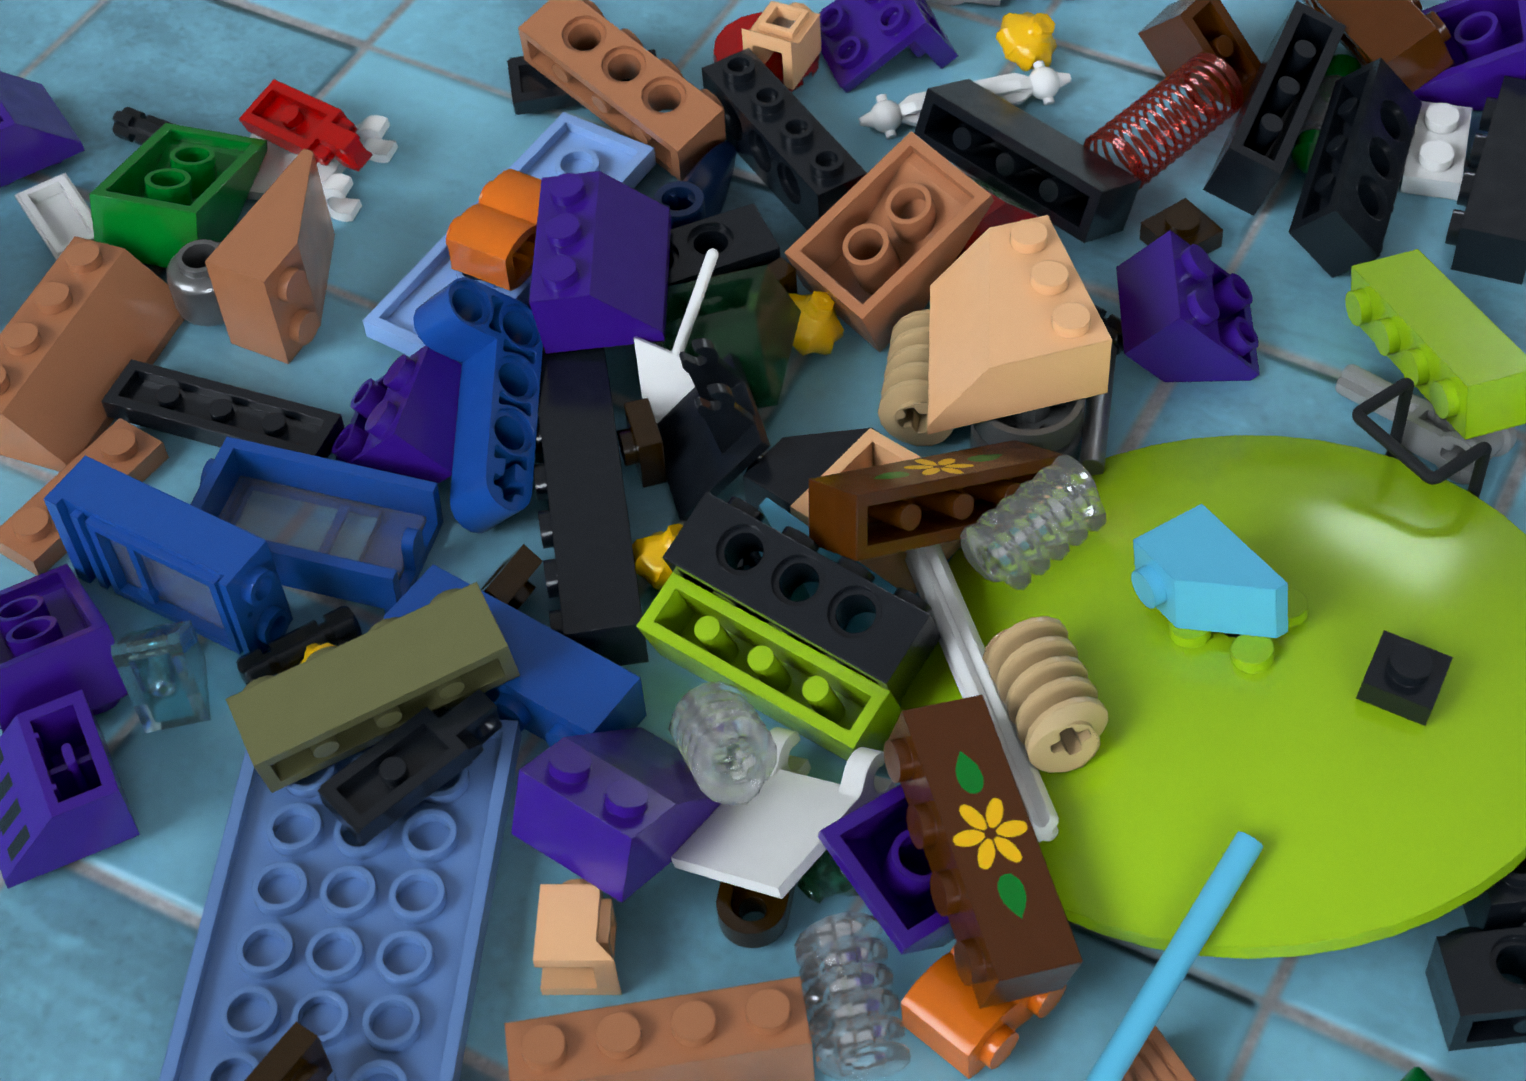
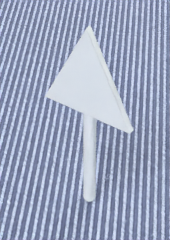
M714 248L709 249L706 253L672 351L637 336L634 337L642 399L648 398L656 423L695 387L689 373L683 369L679 354L685 351L719 256L718 251Z

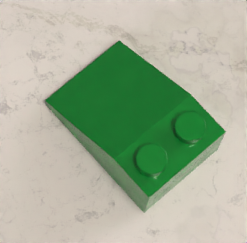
M165 123L89 194L94 241L125 248L143 264L166 268L172 257L183 246L192 241L205 239L222 242L235 227L268 151L267 140Z

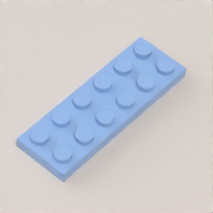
M563 112L509 169H514L541 180L544 177L559 176L566 173L577 174L601 171L634 189L656 165L655 149L652 146ZM445 234L363 319L366 336L408 356H412L425 346L414 328L413 317L416 309L452 281L462 277L470 278L528 305L532 273L522 285L509 291L454 270L451 266Z

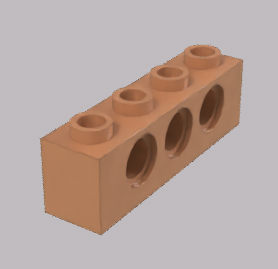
M549 0L518 27L523 56L526 62L619 134L654 147L656 163L679 181H683L693 167L711 149L726 140L725 111L720 100L709 90H699L684 79L680 70L671 61L665 58L659 60L643 47L641 41L633 32L626 28L620 30L605 19L601 10L592 1ZM666 109L672 110L670 112H659Z

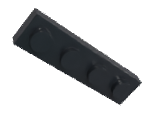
M133 359L129 361L101 401L107 417L117 420L121 418L128 423L220 448L228 436L328 458L336 438L345 428L342 416L338 413Z

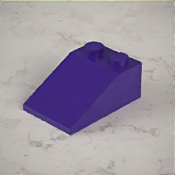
M1448 0L1422 10L1424 15L1434 11L1448 29L1451 38L1445 42V45L1454 64L1413 92L1420 101L1448 103L1455 106L1470 107L1472 111H1483L1487 96L1498 98L1504 76L1526 80V0Z
M68 564L0 591V729L2 733H4L17 714L81 689L94 715L109 711L120 702L122 697L135 692L107 622Z
M642 727L567 736L519 769L511 834L622 903L672 862L671 856L739 784Z

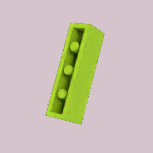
M1419 249L1351 266V291H1348L1345 297L1346 310L1353 325L1359 326L1372 339L1379 353L1387 356L1399 368L1405 378H1410L1414 382V387L1433 405L1436 414L1440 418L1446 419L1465 440L1526 424V354Z
M672 572L636 626L661 656L791 730L798 731L800 735L846 761L859 747L884 752V744L889 739L903 711L889 690Z

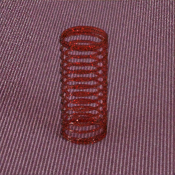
M1198 53L1188 59L1177 70L1173 71L1171 75L1165 77L1163 81L1156 84L1154 88L1148 90L1146 94L1139 97L1137 101L1131 103L1129 107L1123 109L1114 119L1106 122L1105 126L1087 137L1083 146L1090 149L1093 142V151L1099 155L1097 150L1098 139L1102 140L1101 143L1106 159L1114 163L1106 146V141L1111 143L1119 161L1134 176L1142 180L1139 189H1142L1144 184L1149 183L1152 178L1158 176L1168 165L1183 156L1184 152L1191 150L1192 146L1198 144L1201 139L1207 137L1210 132L1215 131L1216 127L1222 125L1225 120L1231 118L1240 110L1243 104V89L1240 79L1234 69L1222 58L1211 53ZM1198 60H1205L1213 64H1216L1231 81L1235 91V97L1232 92L1231 86L1224 78V76L1212 66L1207 65ZM1192 66H1201L1209 69L1220 78L1227 88L1231 99L1229 111H1227L1224 95L1215 81L1205 73L1192 68ZM1192 72L1202 76L1213 86L1220 97L1223 111L1218 110L1215 99L1209 90L1197 79L1191 77ZM1194 84L1204 91L1213 107L1201 98ZM1179 86L1185 89L1188 98L1180 92ZM1163 91H1167V96L1163 95ZM1171 93L1177 95L1181 106L1172 99ZM1155 98H1159L1160 103L1156 102ZM1163 99L1169 101L1173 112L1164 105ZM1147 104H1151V109L1147 108ZM1155 106L1161 108L1166 120L1157 113ZM1139 110L1143 111V116L1139 114ZM1198 111L1206 116V122L1201 120ZM1147 112L1154 116L1159 128L1149 120ZM1131 117L1135 118V122L1131 121ZM1190 117L1198 122V128L1192 125ZM1139 119L1146 123L1152 136L1164 146L1166 153L1159 150L1157 143L1149 132L1141 127ZM1180 121L1190 129V134L1184 132ZM1123 123H1126L1127 129L1122 127ZM1170 125H1171L1179 134H1181V136H1182V141L1179 140L1178 138H1176L1175 133H1174L1173 129L1170 127ZM1131 126L1138 129L1143 141L1156 153L1157 159L1151 157L1149 150L1141 139L1133 133ZM1114 130H1118L1119 136L1114 134ZM1123 132L1130 136L1136 149L1148 160L1149 166L1142 162L1133 146L1125 140ZM1163 133L1173 141L1174 147L1167 143ZM1120 152L1123 153V155H1124L1125 158L1127 159L1128 163H1127V162L1125 161V159L1122 157V155H1121Z

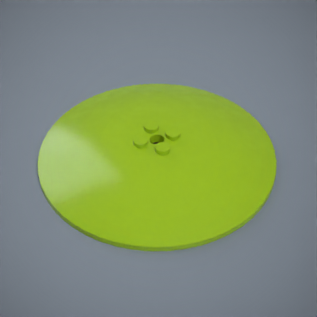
M1266 435L1192 438L1151 445L1105 458L1103 474L1084 477L1079 472V468L1066 473L1064 516L1062 518L971 537L948 562L984 647L987 646L995 635L1026 619L1041 616L1059 619L1068 631V639L1075 645L1078 651V659L1085 665L1088 671V679L1095 685L1098 691V699L1108 711V723L1103 733L1099 735L1100 746L1095 756L1083 767L1058 773H1049L1038 769L1059 817L1057 824L1058 835L1050 842H1039V846L1068 921L1105 936L1148 948L1165 950L1236 833L1241 831L1258 840L1264 848L1198 956L1240 959L1298 957L1343 950L1378 941L1438 919L1478 897L1512 872L1526 858V534L1502 513L1450 481L1445 480L1439 484H1428L1396 458L1358 447L1327 441ZM1203 504L1288 583V632L1278 638L1240 635L1234 638L1220 632L1176 628L1156 607L1150 609L1145 606L1133 588L1131 573L1135 571L1133 539ZM1384 630L1453 657L1425 726L1356 699ZM939 641L903 696L900 704L902 710L963 699Z

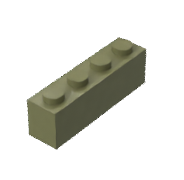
M477 582L462 589L446 590L434 597L428 605L400 618L391 617L373 625L368 633L340 646H329L312 653L305 662L278 675L257 678L247 684L243 691L226 698V702L254 768L271 793L377 744L426 706L432 712L444 706L449 710L478 689L485 693L520 676L500 628Z

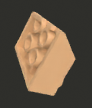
M1048 215L988 228L930 285L927 435L1108 393L1112 338Z

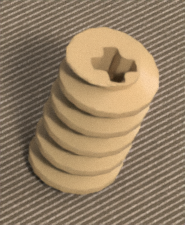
M930 309L913 311L901 317L894 325L878 407L880 423L886 431L901 442L915 446H933L941 443L953 431V429L927 435Z
M1049 616L1032 617L1016 623L1011 628L995 635L985 647L983 661L988 665L989 675L997 685L999 697L1005 703L1007 714L1016 726L1017 736L1025 746L1028 760L1036 769L1049 773L1068 772L1083 767L1095 756L1100 746L1099 735L1103 733L1108 723V711L1098 699V691L1095 685L1088 679V671L1085 665L1078 659V651L1075 645L1068 639L1066 627L1056 618Z

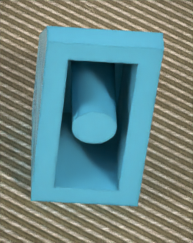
M1203 504L1133 539L1135 571L1131 573L1133 588L1145 606L1150 609L1156 607L1176 628L1278 638L1288 632V583Z

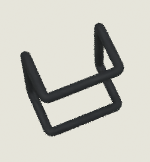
M1410 378L1400 379L1354 408L1352 412L1354 422L1387 449L1385 455L1400 460L1428 484H1439L1475 461L1468 491L1476 497H1480L1492 452V447L1488 442L1476 444L1435 471L1428 468L1401 445L1414 390V382ZM1399 396L1391 434L1389 435L1367 415Z

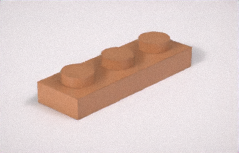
M119 418L0 526V554L35 575L47 572L67 551L43 500L46 495L85 455L143 482L169 458L164 443Z

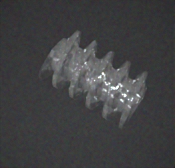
M1068 454L1058 456L1051 466L1043 467L1039 470L1033 480L1022 483L1015 494L1004 497L995 509L987 510L981 515L977 523L968 525L963 529L960 538L965 558L985 579L992 582L1004 581L1016 590H1024L1032 581L1031 573L1043 575L1051 566L1050 559L1062 560L1069 553V544L1080 546L1087 539L1088 530L1099 531L1106 524V512L1100 500L1096 483L1079 461Z
M721 681L707 682L689 690L677 703L668 730L700 790L712 801L724 805H746L759 794L763 784L770 779L777 764V746L752 704L748 701L746 695L734 685Z
M842 912L827 916L805 929L799 935L794 945L796 962L801 966L799 975L802 989L806 992L804 996L806 1013L811 1018L809 1022L811 1040L816 1044L814 1049L816 1065L825 1075L845 1081H870L888 1077L903 1070L911 1062L910 1049L903 1043H898L905 1036V1027L902 1020L893 1016L899 1010L898 995L888 990L893 984L892 969L883 964L888 958L887 945L881 939L876 938L882 933V927L874 916L862 912Z

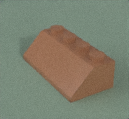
M75 236L0 333V455L61 472L105 432L114 420L107 417L101 401L129 361L133 359L153 365L185 320L175 307L168 284L125 248Z

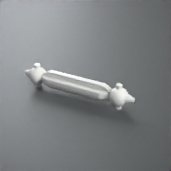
M1041 60L1033 63L1034 70L1029 76L1010 73L973 82L1014 106L1021 105L1032 95L1037 99L1043 100L1044 106L1054 103L1053 96L1058 92L1059 88L1071 82V76L1069 73L1056 72L1050 67H1045L1044 61ZM927 91L910 94L899 104L888 100L886 94L877 95V103L872 107L871 111L859 118L860 126L875 128L877 131L885 133L886 139L895 138L897 136L896 129H898L901 123L916 127Z

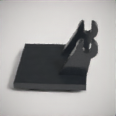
M704 338L692 340L694 351L700 354V356L695 357L686 352H680L679 354L683 369L689 373L695 387L657 423L663 441L666 479L679 519L685 522L706 492L717 497L771 446L739 357L729 353L724 359H721L715 344L711 340Z

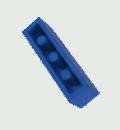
M432 564L383 618H400L428 605L434 597L446 590L462 589L470 584ZM481 590L520 676L484 693L496 704L500 720H517L521 731L525 729L545 740L548 746L551 747L567 736L636 728L647 716L641 677Z

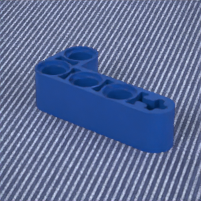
M462 277L455 279L421 304L415 311L413 321L418 337L427 347L462 363L450 488V508L455 519L463 528L480 534L491 530L525 509L532 497L543 343L529 306L478 281Z

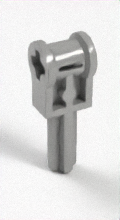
M1349 364L1344 368L1337 380L1335 390L1338 394L1360 405L1392 385V383L1355 364ZM1412 394L1401 445L1408 451L1440 468L1480 442H1488L1492 447L1489 461L1493 457H1499L1509 452L1516 442L1515 427L1465 440L1446 419H1442L1436 414L1433 405L1427 399L1424 400ZM1399 396L1373 412L1393 421ZM1475 461L1449 477V479L1460 484H1469Z

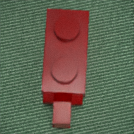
M275 79L272 80L239 118L248 132L296 155L303 149L313 151L316 164L319 162L321 165L327 166L335 158L343 166L360 171L373 156L360 142V137L356 134L358 128L346 117L341 109Z

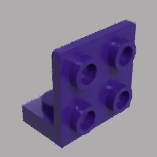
M834 0L818 13L820 14L821 53L838 85L845 92L853 90L907 46L918 58L927 53L941 69L958 57L926 0Z

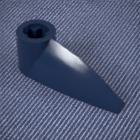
M728 140L711 149L693 167L683 181L667 183L655 192L653 199L670 209L671 229L721 214L731 183L736 158L735 147Z

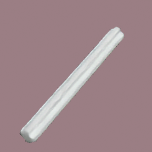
M940 544L906 551L905 562L920 598L932 608L930 615L941 636L939 643L962 698L983 695L1038 843L1041 841L1050 842L1058 835L1057 824L1059 817L1038 769L1028 760L1025 746L1017 736L1016 726L1010 720L1006 705L999 697L997 685L989 675L988 665L983 661L984 644Z

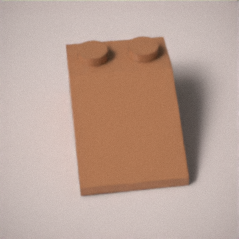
M911 131L784 253L791 265L796 269V274L803 286L811 293L813 291L826 292L835 302L834 307L837 316L876 350L881 352L890 343L893 327L901 317L913 311L924 310L930 300V285L955 262L994 200L989 192Z
M303 149L205 260L231 344L286 364L293 360L304 345L309 344L313 340L318 328L321 326L335 232L313 151Z

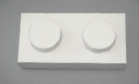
M1421 101L1422 106L1405 163L1400 192L1457 200L1463 179L1472 108L1455 106L1448 103Z

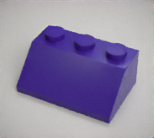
M601 171L577 174L566 173L559 176L542 178L529 304L546 354L634 344L635 336L649 342L665 341L671 213L669 207Z

